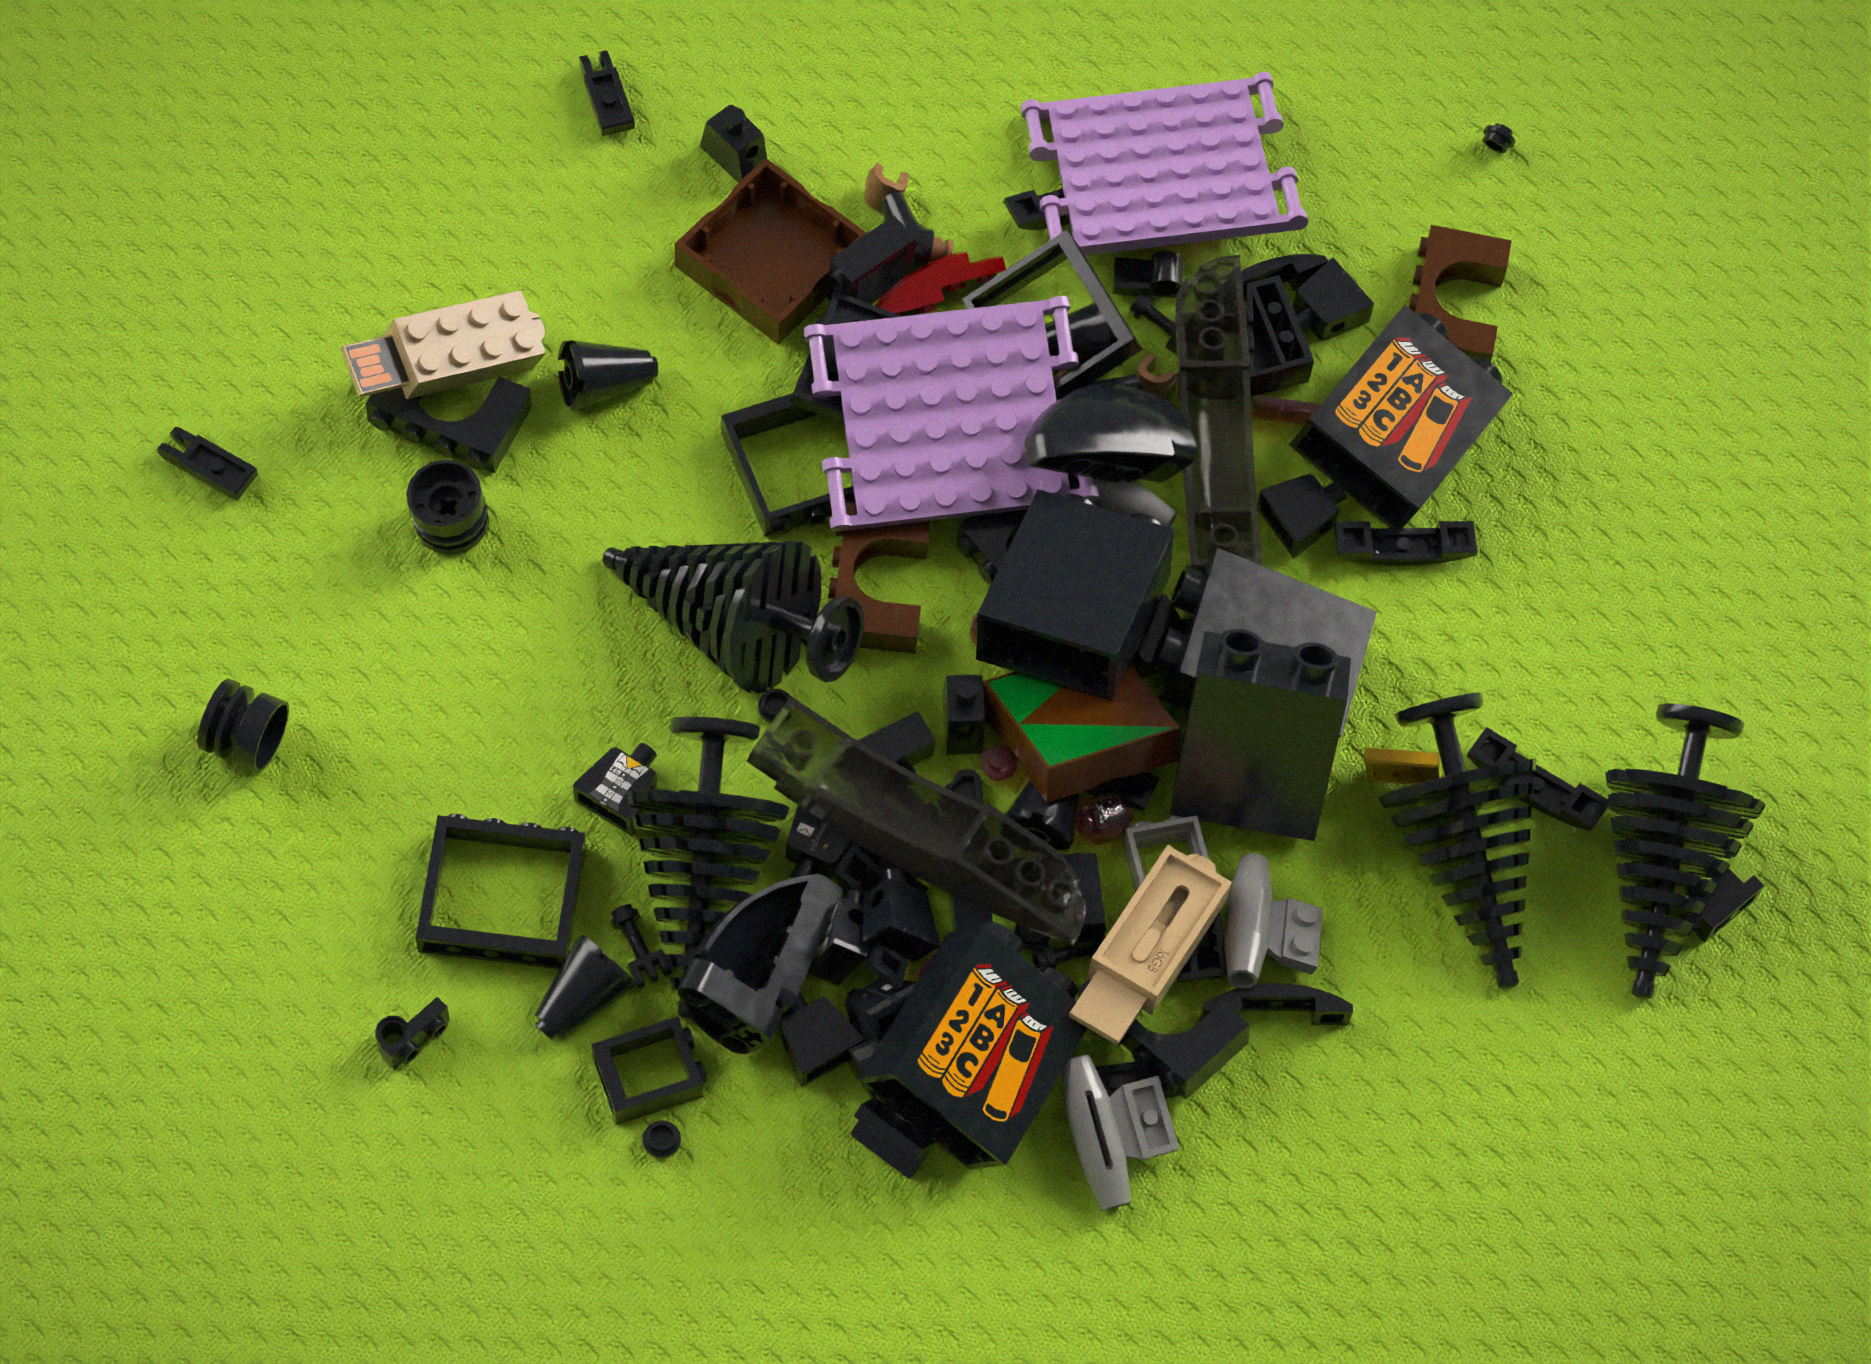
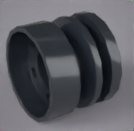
M441 460L431 462L422 467L411 478L406 492L408 507L417 535L425 546L438 553L456 554L465 552L480 542L486 534L489 515L480 480L471 468L461 462Z
M227 678L214 691L204 711L198 730V748L209 753L215 752L216 756L224 759L232 753L235 764L260 773L270 763L280 745L288 722L289 704L284 700L263 692L254 699L253 688L246 685L241 687L239 682Z

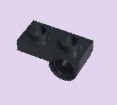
M1160 251L1153 254L1151 260L1115 257L1113 294H1143L1144 296L1168 298L1182 297L1183 262L1182 257L1178 253Z
M436 997L408 1023L399 1016H387L380 1020L376 1026L375 1035L378 1050L383 1060L393 1070L402 1063L404 1065L410 1063L418 1055L420 1047L428 1039L434 1040L446 1030L450 1021L448 1006ZM393 1033L403 1036L399 1042L394 1044L384 1041L388 1035Z

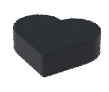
M969 769L959 771L954 777V783L947 784L942 789L941 806L945 811L949 812L973 800L979 812H983L984 801L980 776L977 772Z

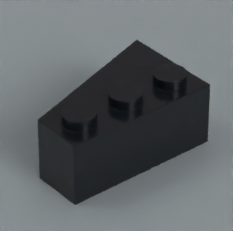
M1280 276L1247 283L1242 302L1244 399L1308 383L1314 359Z

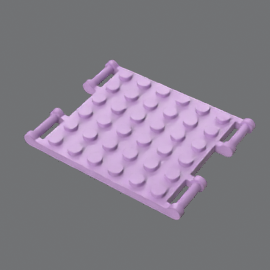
M1260 72L1253 78L1044 103H1039L1034 99L1024 101L1020 108L1022 117L1027 121L1031 142L1028 147L1030 157L1035 161L1057 159L1065 197L1059 199L1057 196L1047 195L1040 200L1041 212H1045L1050 240L1062 233L1059 218L1061 215H1068L1072 237L1085 256L1294 231L1306 227L1308 218L1306 211L1301 208L1296 188L1298 179L1295 169L1283 167L1277 173L1269 174L1260 135L1277 133L1284 126L1282 115L1276 109L1272 93L1274 84L1271 74ZM1259 94L1264 112L1263 118H1255L1250 95ZM1049 119L1053 143H1047L1044 140L1040 120ZM1283 189L1288 208L1287 214L1279 215L1273 190Z
M1056 296L1049 300L832 325L812 324L804 327L805 340L809 341L814 383L811 385L812 395L817 398L841 396L849 458L831 457L822 461L823 473L827 474L832 517L829 519L831 531L841 532L1027 510L1038 489L1060 496L1068 493L1078 494L1091 502L1099 499L1098 487L1094 486L1092 477L1078 476L1080 488L1070 490L1067 473L1029 467L1024 447L1025 438L1034 422L1044 410L1056 402L1052 371L1072 369L1079 365L1078 355L1076 352H1073L1067 313L1070 310L1069 298L1067 296ZM1054 314L1060 353L1057 356L1049 355L1044 315ZM833 339L838 381H828L823 340ZM851 472L857 515L849 516L846 514L841 473Z

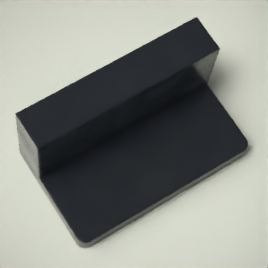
M1728 868L1723 878L1710 879L1719 885L1713 896L1704 898L1689 897V899L1698 900L1707 905L1702 915L1699 917H1679L1694 924L1693 931L1704 942H1707L1757 899L1764 884L1754 875L1743 883Z
M876 1097L861 1104L854 1115L858 1122L851 1131V1135L907 1178L915 1175L935 1143L934 1140Z

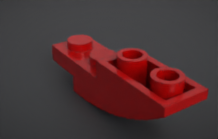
M957 252L941 257L908 274L886 292L875 306L903 316L902 312L915 309L916 314L936 310L935 303L944 301L941 287H944L945 292L965 288L964 281L977 278L978 283L988 282L997 276V272L1006 270L1004 258L995 256L970 263L967 252Z

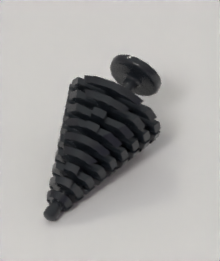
M754 542L743 544L685 545V547L668 545L666 547L649 546L648 548L631 546V548H626L625 551L610 547L603 554L602 561L605 567L617 570L618 578L625 585L630 586L639 597L647 599V605L655 612H658L670 625L674 626L682 636L684 635L690 640L694 647L699 651L701 649L708 659L726 675L731 677L741 689L750 694L751 690L756 694L767 692V687L772 689L782 682L783 671L788 675L799 661L801 642L806 646V664L810 674L826 683L836 681L847 671L861 645L864 631V613L859 602L847 596L837 597L827 603L818 614L821 600V568L817 555L810 556L811 547L804 542Z
M1479 692L1444 698L1399 711L1395 714L1397 723L1402 727H1413L1429 723L1432 725L1445 777L1404 787L1381 795L1378 799L1384 808H1393L1450 796V800L1447 799L1393 815L1390 818L1396 827L1400 828L1456 817L1457 821L1417 831V833L1404 836L1410 847H1417L1461 837L1462 843L1430 851L1418 855L1416 858L1422 867L1448 863L1463 858L1467 859L1468 865L1433 874L1428 876L1434 887L1472 879L1474 887L1449 893L1441 897L1447 907L1478 900L1480 909L1453 917L1459 926L1484 922L1486 931L1466 937L1473 946L1490 943L1492 953L1481 955L1479 958L1485 966L1494 964L1497 974L1495 978L1499 988L1511 989L1519 984L1517 970L1514 969L1512 960L1521 958L1522 946L1508 949L1506 938L1522 935L1523 923L1503 926L1501 917L1525 911V899L1498 904L1496 896L1525 888L1527 875L1493 882L1492 874L1527 865L1529 852L1504 856L1489 861L1486 853L1530 841L1531 829L1512 831L1482 838L1481 832L1530 819L1532 805L1478 816L1476 811L1533 795L1534 782L1513 784L1472 793V790L1533 773L1536 770V759L1511 761L1466 771L1454 718L1481 708L1483 699Z
M1665 703L1658 705L1656 712L1657 721L1666 727L1685 733L1677 774L1626 768L1625 770L1611 769L1605 772L1606 785L1609 789L1616 792L1611 793V795L1608 794L1609 809L1616 814L1623 815L1615 816V818L1611 817L1612 831L1620 837L1627 838L1619 839V841L1614 840V852L1618 857L1631 860L1632 862L1617 863V877L1637 885L1619 887L1620 899L1630 905L1650 910V912L1622 910L1624 924L1646 930V934H1624L1625 944L1628 947L1642 951L1641 957H1627L1628 968L1637 972L1631 992L1633 996L1639 999H1651L1655 990V976H1666L1671 967L1669 964L1659 961L1660 955L1677 956L1683 947L1682 944L1663 939L1664 935L1686 937L1690 935L1695 927L1694 924L1685 920L1670 918L1668 914L1682 917H1699L1702 915L1707 905L1686 897L1704 898L1713 896L1719 885L1701 877L1723 878L1730 865L1721 859L1735 858L1742 846L1735 839L1748 837L1754 826L1749 820L1760 817L1766 806L1763 801L1754 798L1750 794L1699 779L1707 737L1716 739L1738 738L1744 727V722L1739 718L1712 709L1684 704Z
M712 717L672 718L670 730L673 734L686 739L702 741L698 791L679 790L678 792L652 789L627 792L630 807L651 812L633 815L634 828L650 834L667 836L639 838L637 841L640 851L658 857L691 861V863L676 860H650L643 862L645 873L651 877L690 882V885H648L650 897L654 899L688 904V908L656 907L653 909L656 921L687 926V931H659L661 943L685 947V955H664L667 967L684 969V974L700 942L707 935L706 927L712 928L727 913L709 910V906L734 907L752 895L739 890L711 887V883L746 886L757 884L760 877V871L714 863L744 865L765 863L771 852L770 850L760 849L759 846L733 843L774 842L779 835V828L760 822L785 820L790 808L785 804L770 800L720 793L725 743L741 744L757 740L760 727L752 723ZM670 978L673 990L678 991L683 978ZM679 1001L678 1015L685 1019H692L681 1001Z

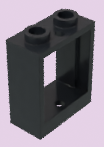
M892 216L830 258L828 275L829 301H831L835 290L869 304L879 300L896 283L914 271L916 237L895 216Z
M679 1017L592 1044V1058L616 1125L703 1097V1083L707 1082L706 1072L701 1060L694 1061L691 1050L695 1049L692 1033L689 1027L682 1028ZM673 1038L688 1079L627 1099L612 1057Z

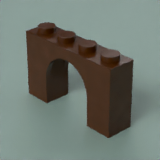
M1431 225L1428 237L1421 236L1417 257H1422L1423 262L1422 266L1416 265L1412 285L1418 286L1417 294L1411 293L1408 308L1416 314L1424 312L1437 318L1447 329L1449 334L1448 340L1469 358L1477 356L1491 362L1498 326L1465 320L1451 315L1439 304L1435 290L1443 283L1451 280H1469L1501 287L1508 267L1512 240Z
M847 502V515H857L855 503ZM931 521L836 532V536L842 537L841 547L834 546L832 567L839 569L838 577L830 578L828 599L847 596L861 604L864 613V631L859 648L916 654L921 606L883 602L873 599L859 588L854 575L864 562L877 556L889 555L927 559Z

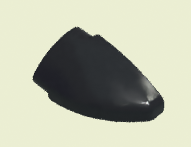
M1112 383L1093 384L1082 387L1054 402L1040 414L1029 430L1024 442L1029 467L1092 477L1093 479L1115 483L1121 480L1132 482L1137 479L1157 483L1165 482L1189 467L1197 453L1193 433L1186 419L1169 400L1151 390Z
M818 874L795 877L775 883L732 907L716 922L700 942L678 988L680 1001L692 1020L713 1040L731 1052L745 1055L767 1046L771 1042L782 1013L791 1007L798 996L843 888L827 877Z

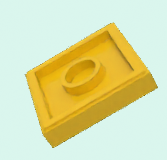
M1365 747L1364 762L1369 781L1415 785L1441 778L1439 753Z

